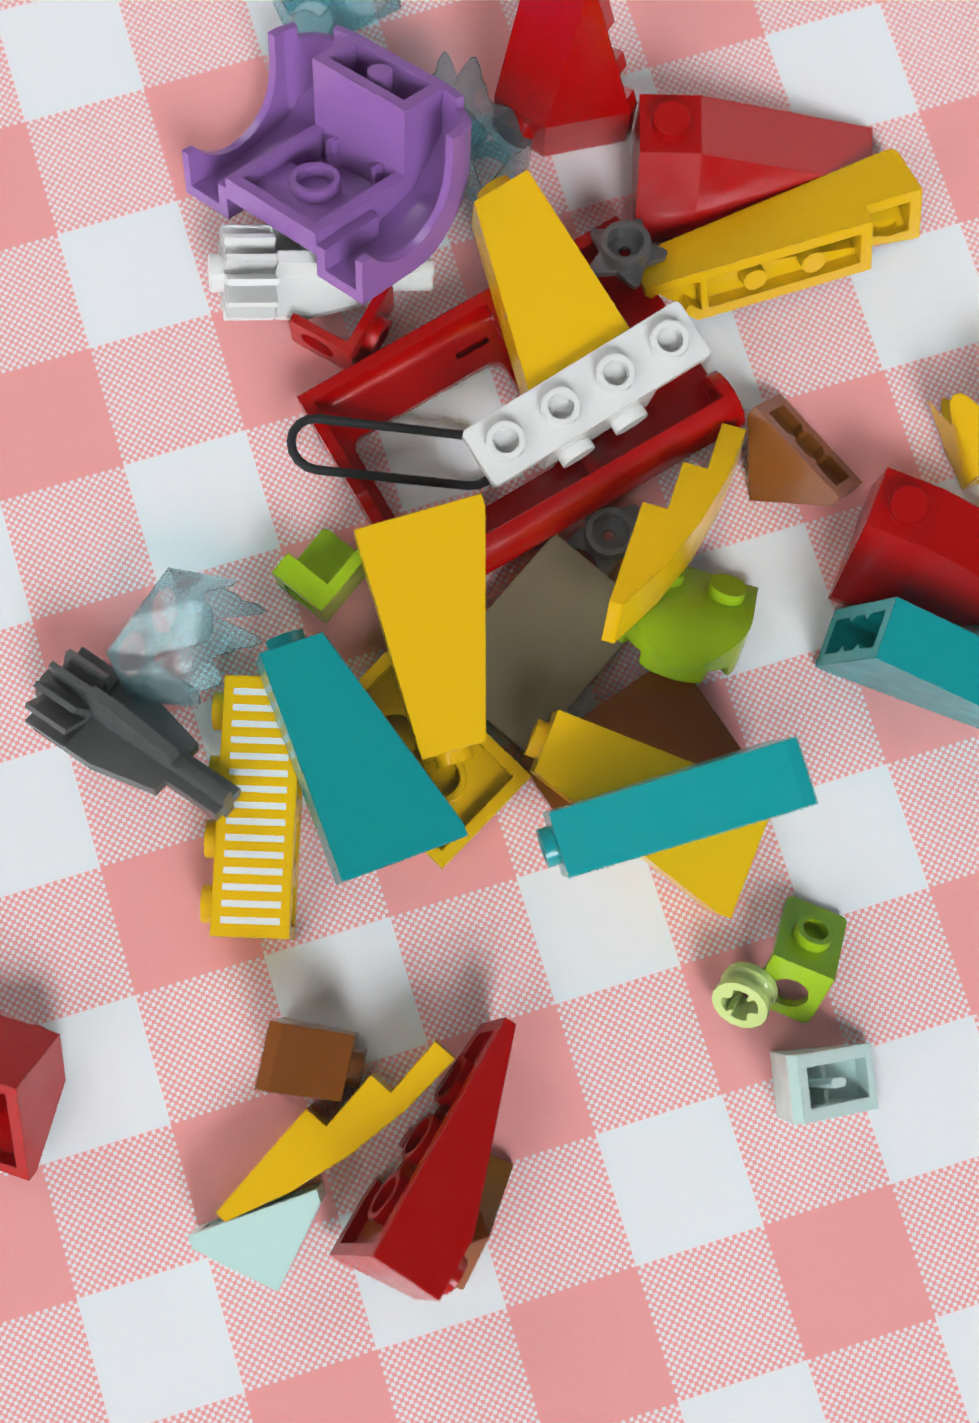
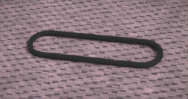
M311 414L294 422L289 429L286 440L288 453L293 462L304 471L316 475L468 491L479 490L490 484L486 476L477 481H462L315 465L302 458L296 446V438L299 431L308 424L317 423L462 440L463 430Z

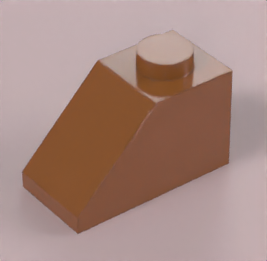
M287 1017L272 1019L269 1021L254 1089L270 1093L341 1102L346 1096L347 1087L357 1089L360 1087L367 1049L356 1047L359 1036L358 1032Z

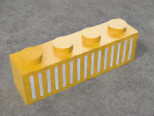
M225 675L224 692H214L212 700L213 730H221L220 756L211 755L208 767L241 789V795L235 800L234 809L227 817L222 815L218 821L213 819H207L204 855L205 858H214L213 883L203 884L200 920L201 923H210L209 936L295 940L303 793L261 677Z

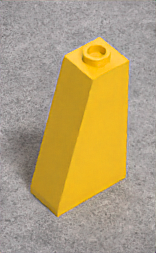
M528 170L511 180L507 175H503L486 184L478 192L477 200L473 203L471 220L472 230L520 396L630 329Z
M482 493L354 529V540L419 760L434 757L437 769L475 758L471 745L486 741L485 503Z
M561 710L552 712L549 722L538 718L524 752V755L534 758L529 772L569 803L695 764ZM769 819L639 858L706 910L731 919Z

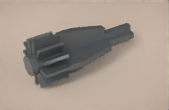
M81 647L78 653L72 649L67 650L62 667L52 661L48 665L49 669L33 685L36 688L35 694L37 697L26 702L25 708L32 712L25 719L26 724L89 769L155 796L167 786L217 821L222 815L227 817L233 811L234 802L241 795V789L193 757L199 751L197 741L152 693L131 679L124 677L122 672L85 647Z

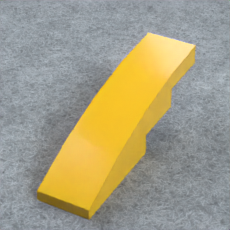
M722 423L708 468L683 462L668 509L642 502L609 601L602 635L603 641L613 644L617 642L660 601L692 561L718 516L736 470L746 429Z
M436 1039L394 1089L374 1071L332 1120H329L311 1104L216 1211V1214L224 1222H227L290 1193L345 1159L407 1110L455 1060L456 1056Z

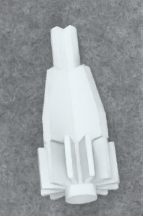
M221 224L219 226L220 239H218L217 243L219 254H208L210 292H221L220 307L221 311H223L224 321L289 320L293 313L308 320L366 306L372 301L371 299L362 305L318 277L316 255L268 224ZM431 256L416 270L393 284V291H431L433 289L432 276L434 274V260H431Z

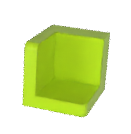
M328 529L321 530L298 559L287 553L272 571L280 588L326 624L365 578L358 550L356 549L355 551Z

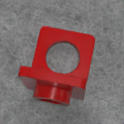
M393 285L372 299L347 342L295 313L292 314L288 321L293 341L342 369H346L359 362L368 351L372 353L378 351L389 334L392 320L388 319L394 308Z

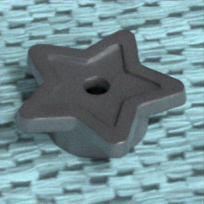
M641 219L617 221L610 224L606 229L594 228L590 232L591 239L599 252L590 265L597 277L617 276L631 289H638L640 287L645 268L665 261L668 254L666 249L651 243L650 234L644 227ZM622 250H627L631 254L623 257L619 253Z
M635 504L620 509L604 506L586 517V525L569 537L567 543L576 550L592 554L597 568L608 576L619 559L625 556L638 517L639 507ZM611 531L615 538L612 541H606L603 538V533Z

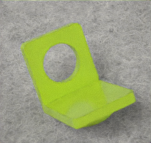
M794 896L787 897L783 905L772 954L763 969L775 981L790 979L799 982L807 989L808 995L802 999L791 1000L777 994L775 1003L770 1007L771 1010L802 1023H808L836 979L847 924L843 916Z

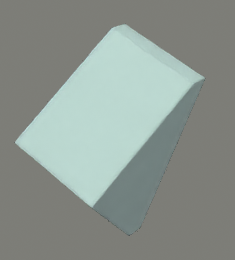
M871 1043L770 1051L776 1114L778 1118L794 1125H805L878 1109Z
M319 1182L285 1194L227 1222L218 1218L201 1224L188 1235L191 1248L278 1292L326 1195L323 1183Z

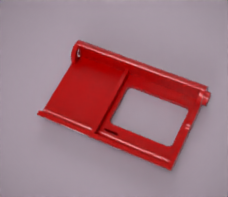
M615 216L595 228L606 229L610 224L620 220L618 216ZM591 230L573 240L589 266L599 253L591 239ZM622 250L619 254L627 257L631 253L627 250ZM617 276L597 277L629 328L666 307L659 294L651 299L645 296L641 286L638 289H631ZM488 288L298 395L297 399L305 416L324 414L392 422L491 365L502 367L519 395L520 392L492 295ZM699 363L657 389L648 405L644 407L648 416L637 425L620 435H616L612 428L608 429L591 440L595 449L576 463L563 468L558 460L553 468L485 506L486 575L717 441L722 423L735 427L745 425L746 419L743 407L728 380L717 371L707 374L702 364ZM319 423L310 424L335 467L367 470L356 451V445L362 438L376 430ZM342 477L370 525L396 518L373 480Z

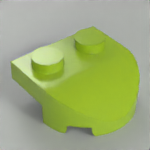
M687 566L660 601L618 641L619 643L630 641L641 651L639 662L644 668L669 679L688 683H701L708 672L722 670L728 676L737 665L751 629L758 587L745 584L733 575L712 574Z

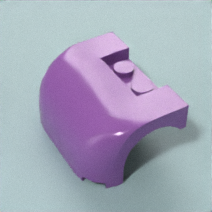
M291 22L268 32V86L263 105L250 127L235 142L222 149L205 151L190 145L182 150L186 192L228 219L246 210L316 255L318 277L364 305L426 262L445 238L464 199L468 183L472 120L464 108V95L448 83L364 36L339 25L334 27L333 35L318 32L297 33L296 24Z

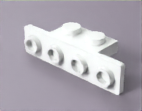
M672 302L463 431L462 440L490 484L496 488L537 463L544 470L559 460L562 467L566 468L595 449L591 441L610 428L613 429L616 435H620L645 419L648 413L644 407L648 405L656 390L706 360L710 354V348L681 303Z

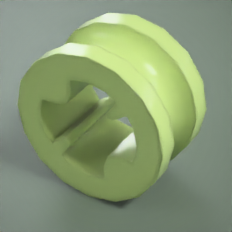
M736 962L724 970L721 981L713 991L712 1002L718 1014L730 1024L741 1028H754L761 1026L767 1019L770 1007L777 999L778 988L772 976L760 966L749 962ZM742 993H746L748 997H744Z

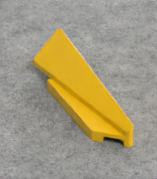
M896 149L884 150L658 245L667 250L666 259L661 263L644 269L640 286L645 296L652 299L655 295L659 294L674 302H679L688 316L701 320L870 270L872 267V246L919 237L923 188Z

